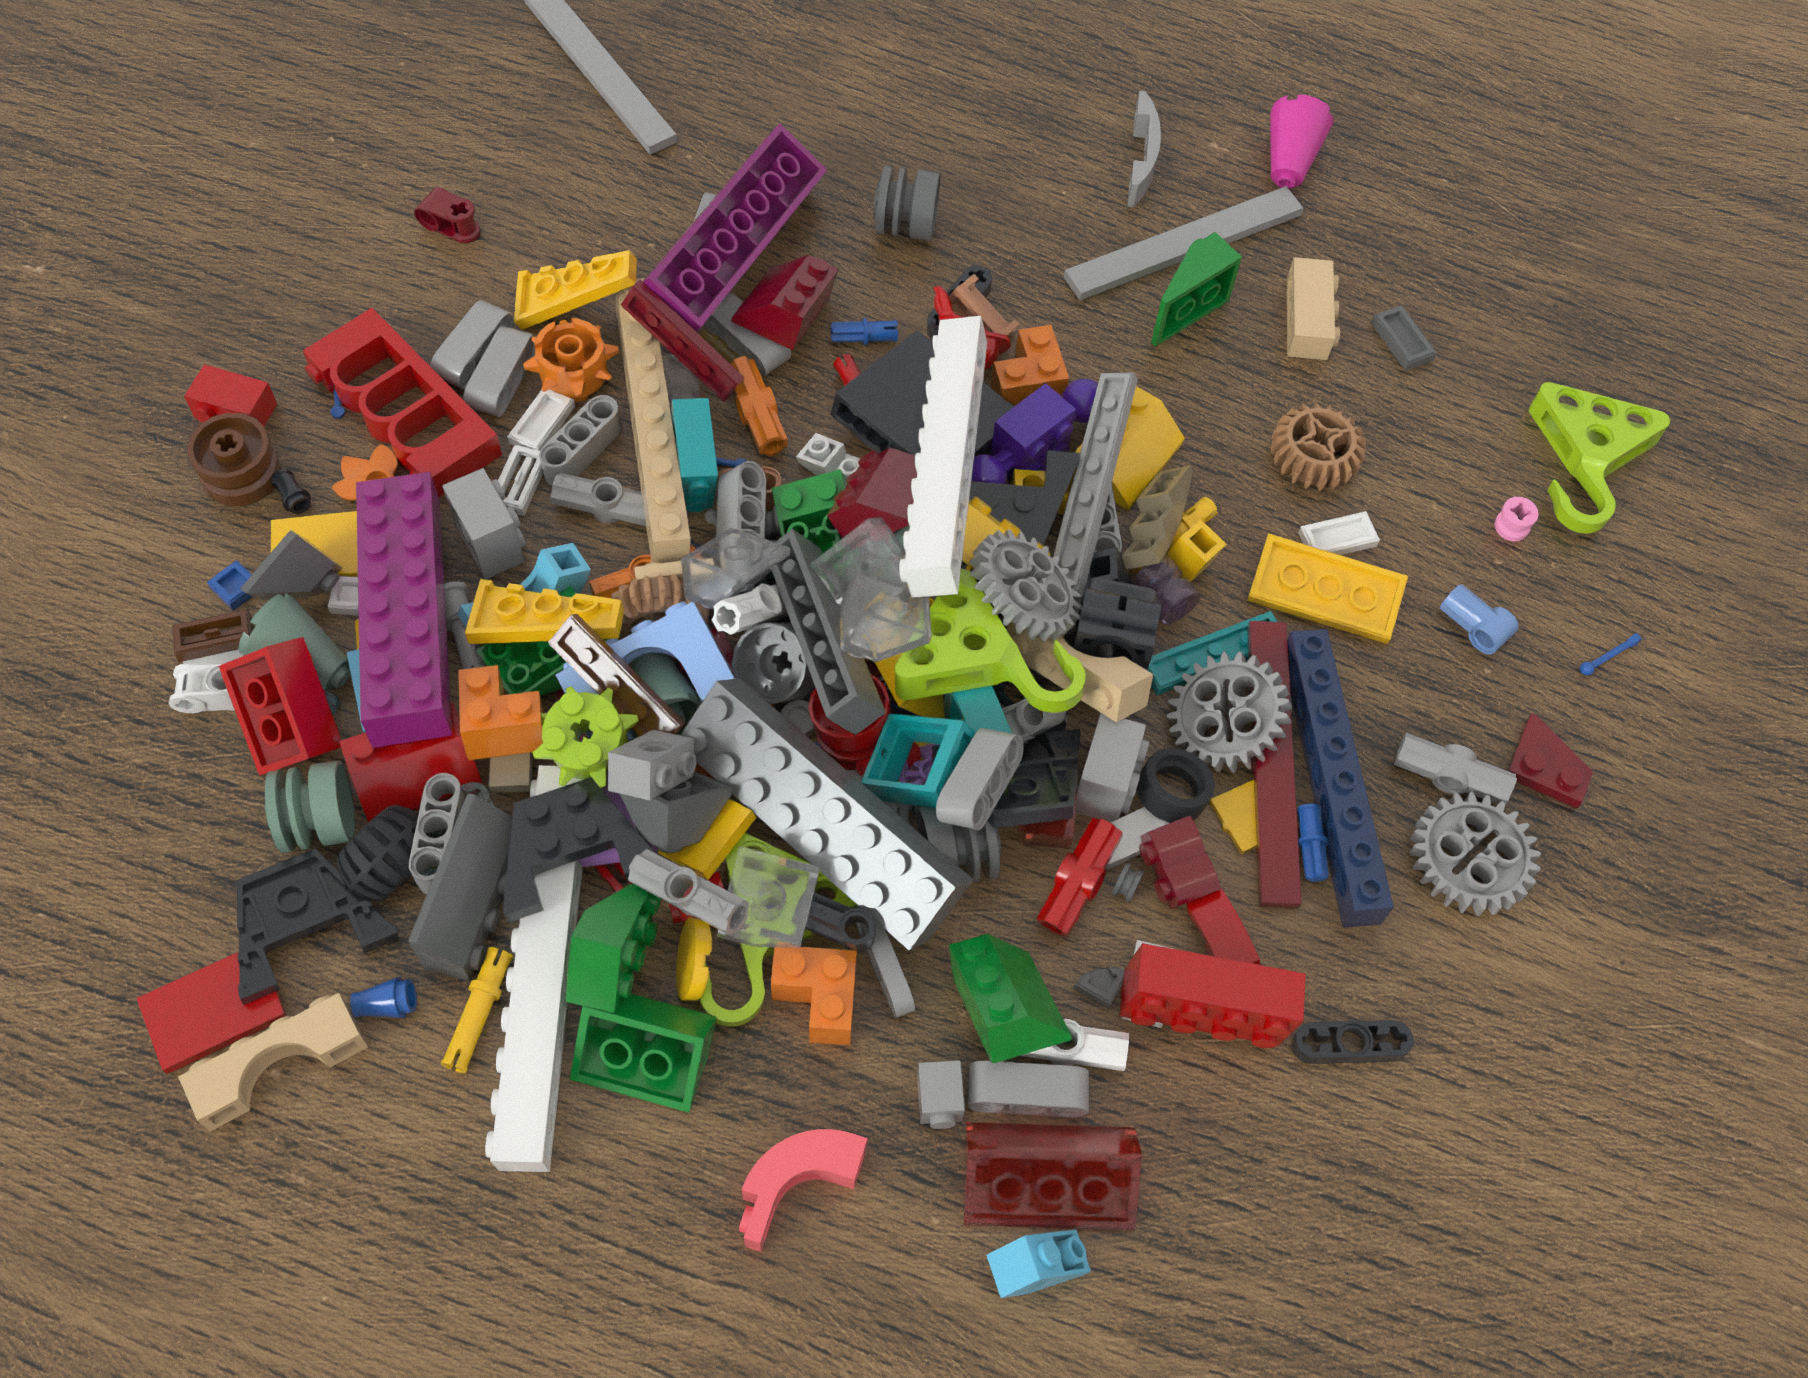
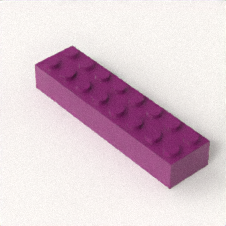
M779 123L751 153L643 282L689 326L698 331L825 174L827 169Z
M425 472L356 482L361 723L372 748L451 736L452 720L440 500L431 473Z

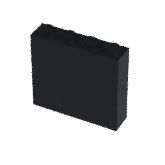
M916 330L837 391L830 415L873 451H876L877 454L888 448L897 449L912 455L921 453L919 429L925 426L922 408L923 404H928L926 381L931 380L929 360L931 357H935L933 341ZM984 381L982 384L974 456L991 454L995 421L1014 407L1013 404L1002 398Z

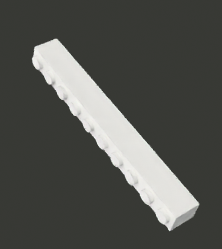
M981 316L940 320L938 335H933L935 357H931L929 360L931 380L926 381L928 404H923L922 408L925 426L919 429L921 453H916L915 455L917 478H913L911 482L914 502L909 504L907 509L910 529L904 532L903 537L906 557L900 559L899 563L901 580L908 583L912 597L958 594L987 350V340Z
M539 765L537 780L531 781L530 797L563 787L559 785L560 768L558 766ZM572 778L566 785L581 781V779ZM578 860L535 876L544 911L521 918L519 928H514L512 931L511 949L513 953H516L514 967L508 968L506 976V988L508 992H511L509 1007L503 1008L501 1016V1028L503 1032H506L504 1047H499L496 1056L497 1073H501L499 1089L493 1090L491 1097V1113L496 1115L494 1131L488 1132L485 1145L486 1157L490 1158V1162L498 1171L550 1172L568 1002L565 999L571 935L577 926L583 866Z

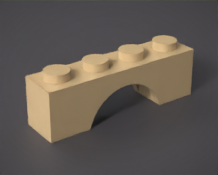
M1010 622L1007 632L1017 644L1026 665L1061 688H1068L1071 685V680L1063 673L1053 654L1055 640L1050 637L1043 642L1039 635L1032 640L1025 629L1020 634H1017L1015 624ZM1061 635L1056 639L1069 654L1076 657L1082 663L1085 669V687L1081 698L1083 702L1116 723L1147 706L1153 678L1152 673L1124 656L1100 658L1083 654L1067 644L1064 640L1065 635Z
M337 993L333 996L327 995L316 999L309 1005L308 1009L295 1016H285L276 1020L270 1025L268 1030L255 1037H245L234 1042L228 1051L215 1058L199 1060L189 1068L188 1072L178 1076L197 1121L211 1132L250 1111L253 1087L262 1072L274 1062L288 1056L305 1055L320 1060L330 1068L368 1048V1045L349 1006L342 996Z

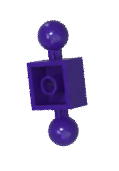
M1086 378L1077 379L1065 388L1062 397L1045 383L997 419L994 425L991 455L980 454L974 456L971 481L1006 484L1007 479L1011 481L1014 469L1044 471L1047 450L1069 452L1070 437L1074 429L1073 422L1088 423L1098 383Z

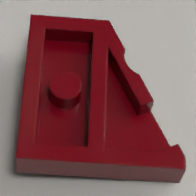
M1533 713L1529 715L1507 771L1516 774L1517 783L1578 808L1583 802L1593 771L1537 715Z

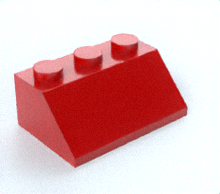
M304 637L264 647L218 666L259 776L269 771H275L341 748L339 729L334 721L325 691L320 683Z
M454 702L451 703V736L372 748L366 732L339 741L350 777L368 823L391 805L403 806L413 811L420 810L426 782L436 774L448 773L456 777L464 794L484 788L475 760H468L460 734V717ZM445 794L438 801H447L454 794Z

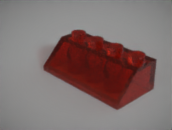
M966 1122L964 1145V1225L1135 1230L1142 1159L1135 1127Z

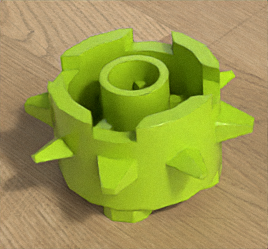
M572 686L566 688V693L559 701L555 702L548 713H541L543 724L541 738L543 743L533 752L535 759L554 760L560 768L559 785L564 787L572 778L584 780L592 777L600 788L606 786L608 752L628 743L627 732L639 722L637 715L618 714L612 704V689L607 688L601 695L589 692L578 693ZM591 731L593 735L590 739L584 737L582 742L579 740L583 733Z

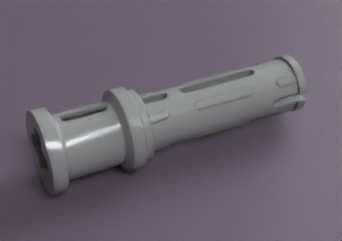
M460 581L444 584L446 627L453 633L463 669L486 667L485 662L476 652L480 645L468 643L464 634L466 628L457 615L460 605L469 603L467 599L469 595L468 586Z

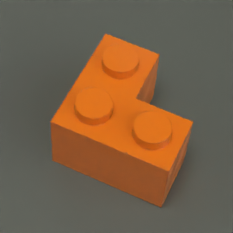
M1052 325L1018 330L1015 359L994 362L991 389L1013 404L1014 407L1045 383L1062 397L1065 388L1068 386L1069 376Z
M498 665L458 670L460 734L468 760L534 752L543 743L541 738L543 726L541 713H544L539 691L505 695Z
M774 946L771 977L772 1000L811 1003L809 1043L850 1045L857 951Z

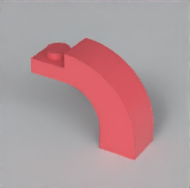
M817 1129L795 1134L769 1149L751 1169L741 1189L743 1200L755 1203L754 1207L746 1206L739 1227V1232L745 1233L743 1237L745 1247L762 1252L777 1205L782 1197L794 1186L810 1180H824L854 1189L866 1154L868 1138L841 1130Z

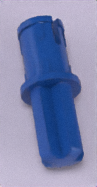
M867 318L856 322H833L830 326V337L832 342H863V345L874 341L897 342L898 329L896 327H898L897 320L867 321Z
M1304 804L1297 809L1300 830L1298 847L1302 849L1305 878L1311 882L1324 881L1328 878L1325 847L1329 844V840L1324 836L1322 807L1318 804Z

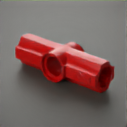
M1092 818L1074 852L1068 853L1063 859L1055 876V886L1036 918L1037 922L1056 935L1068 937L1087 901L1091 902L1096 897L1105 879V869L1123 838V832L1116 828L1114 824L1102 818Z

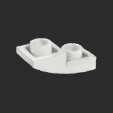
M817 433L813 435L796 456L797 461L816 476L841 469L847 478L859 467L858 461L860 460L858 457L847 454L843 443Z

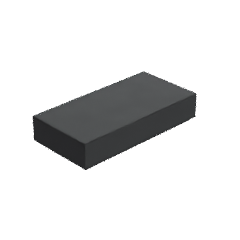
M1402 305L1373 315L1371 324L1405 371L1434 361L1437 354Z

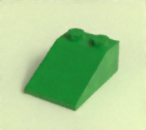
M1216 232L1204 239L1199 238L1191 244L1161 299L1151 340L1155 347L1229 302L1242 256Z

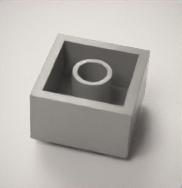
M484 468L442 485L455 526L485 580L525 562L521 548L526 546V542L518 528L521 526L519 518L512 506L506 507L503 501L506 498L497 479L490 481Z
M1100 714L1078 787L1073 812L1091 818H1102L1110 823L1119 818L1120 812L1128 814L1150 742L1143 740L1145 724L1128 719H1122L1116 723L1104 714Z

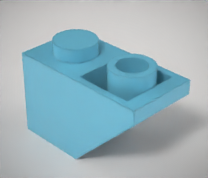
M1076 1230L1025 1235L986 1255L1001 1298L1029 1294L1091 1272L1086 1258L1085 1246L1079 1239Z

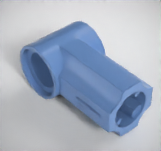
M1463 584L1453 589L1440 606L1443 612L1469 632L1468 636L1472 645L1487 655L1495 653L1518 631V622L1511 612L1501 607H1494L1492 609Z

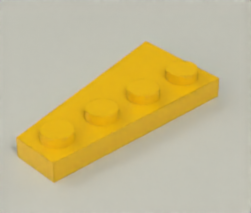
M628 250L593 257L591 262L587 264H582L579 260L568 262L566 268L555 269L550 265L541 267L539 273L531 274L528 270L519 271L514 323L523 330L633 286L636 283L637 258Z
M480 579L464 634L469 644L550 641L570 615L578 614L602 639H617L621 630L624 607L622 601L618 599L578 593L572 597L560 596L557 590L543 588L541 593L525 591L523 585L509 583L504 588L494 586L491 580Z

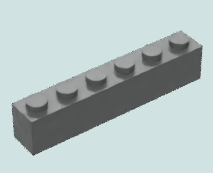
M791 529L766 549L765 553L826 717L854 735H857L886 712L821 549L800 533Z

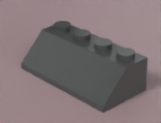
M468 793L408 940L424 970L471 982L475 969L480 970L487 952V948L484 945L489 932L494 933L500 921L501 910L498 908L505 893L512 816L473 794Z

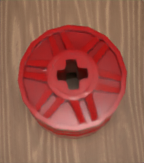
M871 675L886 713L857 735L829 720L826 717L816 688L811 693L808 709L819 747L845 770H855L858 760L872 756L889 714H892L886 687L874 675Z

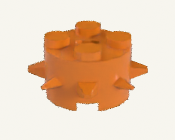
M571 318L572 323L562 320L559 325H555L554 321L540 330L537 337L533 336L531 341L535 346V356L523 363L524 370L539 373L543 385L541 390L543 392L550 389L574 399V402L577 403L586 401L589 395L602 387L605 380L612 378L608 373L607 360L618 354L619 350L618 346L603 342L599 332L601 328L599 325L593 326L590 322Z

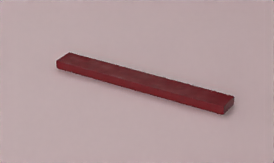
M1249 621L1247 626L1249 659L1255 655L1260 662V666L1268 662L1273 669L1272 673L1278 672L1283 682L1280 685H1285L1290 693L1287 623ZM1250 687V694L1253 692L1254 687ZM1289 694L1287 697H1285V699H1289L1291 703V697ZM1291 710L1284 712L1291 719V724L1280 725L1286 734V738L1274 737L1272 740L1277 747V751H1272L1268 748L1262 750L1265 755L1264 762L1256 756L1253 757L1259 907L1299 908L1302 904ZM1251 722L1252 730L1255 728L1257 722Z

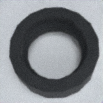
M1165 748L1156 751L1145 763L1139 774L1137 793L1145 809L1155 817L1172 823L1187 816H1191L1192 820H1195L1211 800L1215 783L1213 774L1206 763L1195 754L1183 749ZM1171 773L1181 777L1190 785L1194 791L1195 798L1182 799L1169 794L1157 781L1156 774Z

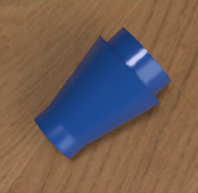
M396 977L366 990L354 992L350 998L351 1011L355 1017L405 1018L407 1013L415 1012L417 1007V993L414 983L410 979L403 980L401 977Z

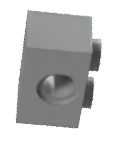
M651 730L608 752V791L650 801L693 777L696 767L694 738Z

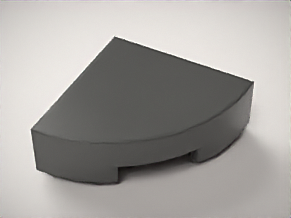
M1109 967L1089 971L1078 979L1073 989L1109 1009L1122 987L1124 969Z

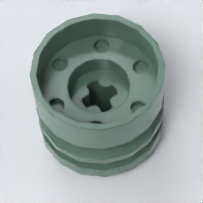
M341 760L312 764L309 769L308 783H306L299 767L289 768L287 774L283 770L269 771L265 780V812L272 838L280 853L295 851L297 845L301 850L311 848L314 840V830H316L323 846L346 843L355 836L356 821L353 795L345 766Z

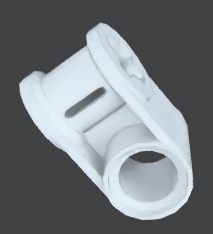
M225 663L180 664L176 666L173 673L174 678L177 679L175 692L169 698V706L174 710L184 713L235 710L218 667Z

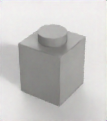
M960 1060L918 1063L917 1087L920 1124H930V1127L933 1129H947L954 1127L956 1122H962L965 1108Z

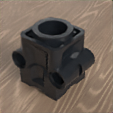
M1102 578L1089 579L1085 584L1082 596V609L1078 613L1080 618L1076 622L1072 648L1083 654L1100 658L1124 656L1145 670H1148L1155 646L1156 630L1161 612V603H1158V593L1151 588Z

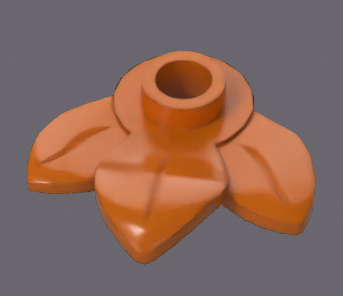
M380 444L373 451L370 460L343 456L341 471L344 479L332 486L333 491L342 499L356 500V482L395 477L394 474L398 468L396 456L383 444Z

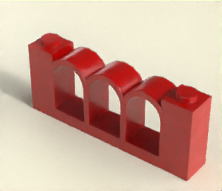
M370 308L302 350L308 364L304 368L310 379L316 385L321 382L330 393L335 388L337 396L345 408L352 412L361 413L370 435L378 441L391 444L398 464L410 472L408 475L430 472L438 497L445 494L442 485L480 470L502 456L497 434L373 308ZM387 357L396 365L363 386L348 385L355 377ZM415 386L426 395L395 415L385 417L376 415L381 408ZM443 416H446L455 425L424 446L409 447L404 445L411 437Z

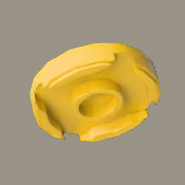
M690 917L686 920L678 945L676 989L678 997L682 1001L699 1000L706 989L710 971H708L709 967L705 966L706 955L710 956V952H712L711 930L708 923L698 918Z

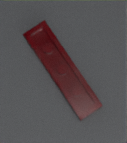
M641 279L632 286L621 306L713 393L725 402L745 377Z

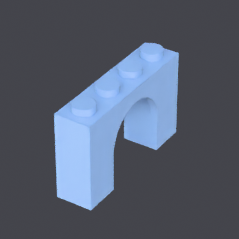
M680 602L671 606L665 611V617L655 622L646 620L637 624L631 629L632 634L620 641L618 638L605 641L628 665L636 658L650 653H663L676 658L685 668L702 702L716 681L735 679L699 608L694 602L689 604ZM567 662L563 665L564 670L556 674L565 693L566 688L572 686L578 693L589 692L598 694ZM632 729L627 732L629 742L635 739ZM586 732L588 739H590L593 735L592 732Z

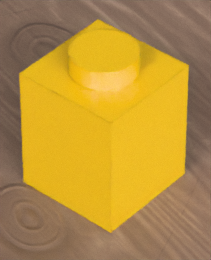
M1200 519L1176 541L1162 561L1188 585L1210 565L1227 544Z

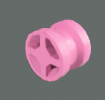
M1523 497L1508 499L1496 517L1494 523L1495 530L1506 540H1523L1538 519L1537 507L1529 499Z

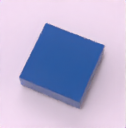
M237 560L207 582L210 589L233 611L252 597L240 589L252 574Z

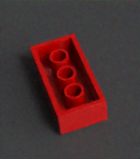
M1142 943L1124 969L1119 1016L1131 1018L1132 1023L1141 1026H1152L1158 1022L1171 1026L1173 1031L1179 1033L1202 1031L1211 1033V1036L1218 1040L1231 1041L1240 1038L1252 1041V1045L1256 1047L1274 1048L1279 1046L1303 1022L1306 973Z

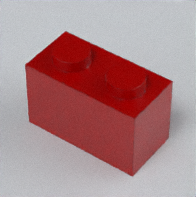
M205 364L184 395L192 415L200 422H205L211 417L225 413H243L257 419L265 426L277 405L268 382Z

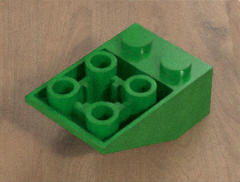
M841 469L771 488L781 536L783 537L791 529H794L821 549L833 580L865 573L861 547L851 551L827 517L835 503L834 497L848 484L846 482L847 477Z
M569 586L558 594L564 597H572L576 593ZM549 641L486 643L476 650L487 666L498 665L503 687L509 695L539 691L541 696L562 689L556 674L564 670L563 665L566 661L550 646Z
M632 883L584 911L571 935L566 1002L615 1013L621 998H628L631 993L634 971L641 972L646 957L645 947H652L655 942L658 923L652 921L653 915H656L659 910L661 898Z

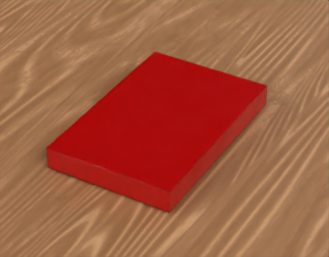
M239 952L136 998L160 1066L166 1074L223 1049L242 1038L266 1029L276 1020L287 1016L278 991L243 1005L238 994V985L240 984Z

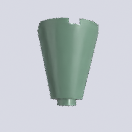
M285 593V597L278 594L265 603L250 621L256 625L251 635L243 633L240 639L238 649L240 654L244 656L270 645L304 637L324 690L329 691L334 687L337 689L341 688L351 676L347 656L300 603L288 593Z
M650 653L636 658L631 662V669L685 722L676 733V735H681L702 703L699 695L669 655ZM632 729V732H633V734H634V736H635V739L638 738V737H640V736Z

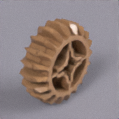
M1316 402L1310 409L1303 403L1298 410L1291 408L1286 416H1282L1279 419L1276 429H1274L1271 436L1270 454L1274 455V465L1282 466L1281 476L1292 475V484L1299 480L1304 482L1305 490L1311 484L1316 485L1319 492L1325 485L1334 490L1339 483L1345 485L1350 481L1351 477L1358 473L1361 467L1360 464L1363 463L1365 458L1366 439L1362 437V428L1354 427L1355 417L1347 419L1344 417V409L1337 413L1332 411L1331 404L1324 409L1320 408ZM1301 434V439L1294 442L1293 438ZM1341 451L1343 456L1335 459V453Z
M659 574L657 577L650 578L645 575V578L642 580L632 579L630 585L623 584L619 586V591L611 595L612 599L621 600L624 607L619 641L631 635V629L637 624L646 620L655 622L665 617V611L680 602H686V604L694 602L699 608L706 624L709 623L708 617L710 612L705 590L700 588L699 583L691 582L689 577L678 579L676 574L669 577H663Z

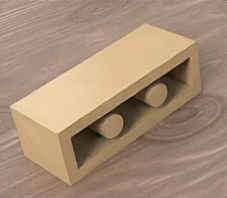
M1293 258L1287 276V356L1327 360L1332 347L1338 346L1340 327H1335V321L1338 318L1339 301L1334 300V295L1337 293L1339 277L1334 275L1333 261Z

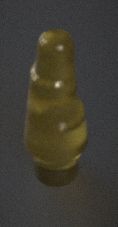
M706 329L700 332L699 335L728 362L732 363L734 359L739 358L718 335L711 334Z

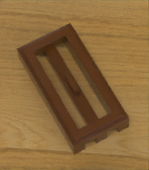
M249 609L172 625L174 655L178 662L238 650L243 633L250 636L253 632L250 622L252 616ZM237 625H242V626H239V627L229 628V629H225V630H219V629H223V628H228V627H233V626H237ZM204 633V634L197 635V636L182 638V637H186V636H191V635H195V634Z

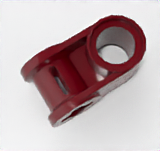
M434 187L414 210L416 220L424 228L440 233L459 243L473 242L481 234L480 225L474 219L475 207L473 203L443 188Z

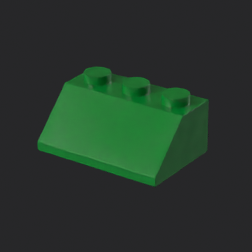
M989 934L949 944L953 981L992 1064L1072 1040L1071 1033L1029 952Z
M630 993L628 998H621L615 1013L582 1006L569 1080L689 1113L710 1053L717 1017Z

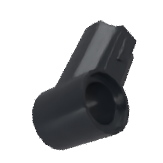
M807 890L806 894L802 897L793 920L795 925L842 944L845 949L855 950L857 953L865 952L872 947L875 942L876 928L874 919L869 912L860 908L852 909L810 890ZM857 922L863 923L869 931L862 939H852L846 934V929L849 925Z

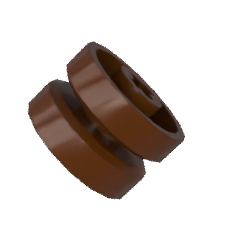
M243 413L221 414L211 417L200 424L189 438L187 446L189 461L198 475L204 490L214 501L226 506H245L260 501L275 488L271 484V477L282 468L265 427L257 419Z

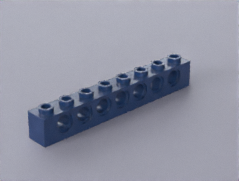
M1328 630L1291 631L1287 639L1290 695L1314 802L1322 807L1324 836L1329 840V844L1325 849L1342 927L1381 925L1394 906Z

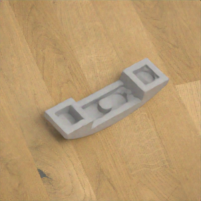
M1139 91L1133 128V137L1145 138L1144 160L1133 161L1127 207L1136 206L1150 187L1160 149V121L1156 108L1146 91Z

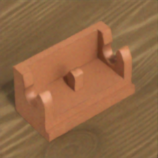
M975 274L959 285L949 296L953 313L963 317L981 316L983 326L988 332H996L1009 337L1020 325L1016 319L1009 324L975 287V283L979 280Z

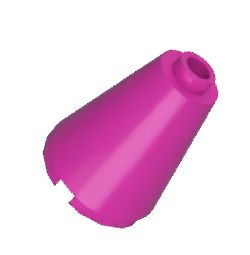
M1298 95L1297 100H1287L1288 96L1281 97L1274 102L1270 112L1271 179L1280 188L1287 186L1288 189H1292L1303 182L1333 126L1334 115H1330V107L1318 98L1308 95Z

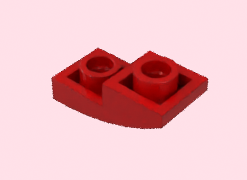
M1223 889L1186 903L1187 913L1205 940L1206 952L1209 956L1260 965V958Z

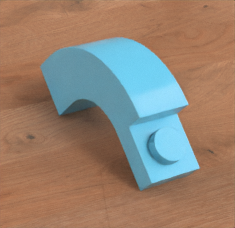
M574 543L542 549L533 571L520 585L524 586L525 591L541 593L543 588L557 590L560 593L571 586L575 593L580 594L588 579L591 568ZM473 602L460 605L457 614L465 628Z

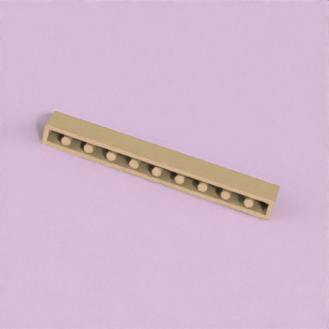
M645 278L636 279V282H638L640 279L643 281ZM631 286L615 293V306L651 562L668 563L682 561L690 557L691 538L660 342L621 306V303L632 288Z

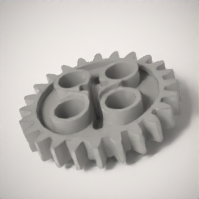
M1009 529L1004 534L997 530L993 535L989 534L973 551L975 557L970 561V564L975 567L970 573L971 576L980 580L974 587L979 591H984L986 594L982 598V602L992 603L994 608L991 613L993 615L1001 613L1004 616L1003 624L1005 626L1010 622L1014 623L1017 634H1020L1025 629L1032 640L1037 635H1039L1043 642L1050 637L1056 640L1061 635H1065L1080 618L1077 612L1082 609V606L1076 602L1081 597V594L1072 590L1077 584L1076 581L1067 579L1065 576L1069 569L1059 567L1058 562L1060 558L1058 556L1051 558L1048 555L1049 549L1047 546H1044L1042 549L1037 547V541L1034 537L1027 542L1022 532L1015 537Z
M1223 652L1221 661L1218 663L1211 656H1207L1208 666L1204 669L1197 663L1193 664L1196 671L1194 676L1186 673L1182 674L1187 684L1185 687H1173L1180 697L1179 699L1168 700L1169 705L1176 711L1167 714L1171 724H1175L1169 731L1174 738H1178L1175 743L1179 749L1195 754L1207 766L1212 761V766L1216 772H1220L1224 763H1227L1232 773L1236 772L1237 764L1241 761L1250 769L1251 758L1254 756L1264 762L1265 755L1262 750L1265 748L1277 751V747L1272 740L1274 737L1286 738V734L1280 725L1291 724V719L1284 712L1291 710L1292 705L1289 699H1285L1290 693L1285 685H1280L1283 682L1278 672L1272 673L1273 669L1268 662L1260 666L1258 658L1253 655L1246 663L1242 652H1238L1234 661H1231L1227 653ZM1228 681H1230L1228 688V699L1234 707L1230 710L1227 695L1225 693V683ZM1254 687L1253 692L1249 696L1239 697L1243 689ZM1217 692L1211 701L1202 702L1207 693ZM1228 714H1229L1231 729L1233 730V741L1230 742V743L1228 742V741H1229V735H1230V733H1229V731H1230V725H1229L1228 721L1226 720V718L1224 717L1225 715H1228ZM1257 722L1255 728L1250 732H1241L1246 723ZM1219 726L1216 734L1211 737H1204L1207 729Z
M1470 792L1463 802L1460 795L1454 793L1449 802L1442 797L1435 807L1430 805L1423 814L1424 817L1421 816L1415 827L1418 830H1415L1410 838L1416 844H1414L1409 853L1414 857H1419V859L1413 865V870L1425 871L1426 874L1419 882L1421 884L1432 882L1435 885L1430 894L1432 897L1441 892L1445 894L1444 905L1446 907L1455 900L1459 902L1460 913H1464L1469 905H1473L1476 916H1480L1486 909V906L1492 915H1496L1502 906L1509 910L1516 901L1521 902L1528 894L1526 890L1529 891L1536 883L1533 877L1540 871L1541 867L1534 862L1540 857L1541 852L1529 848L1533 846L1537 838L1524 835V832L1530 826L1528 823L1517 825L1515 819L1519 812L1514 811L1508 815L1503 812L1505 802L1502 801L1496 807L1491 806L1490 796L1486 795L1480 803L1477 802L1473 792ZM1466 824L1474 826L1478 833L1470 830ZM1494 832L1497 834V837L1487 845L1483 852L1475 856L1466 868L1458 875L1453 874L1452 870L1468 854L1472 853L1490 833ZM1441 847L1449 849L1454 856L1445 854ZM1496 850L1503 852L1508 857V860L1500 857ZM1471 874L1479 876L1484 884L1476 882Z

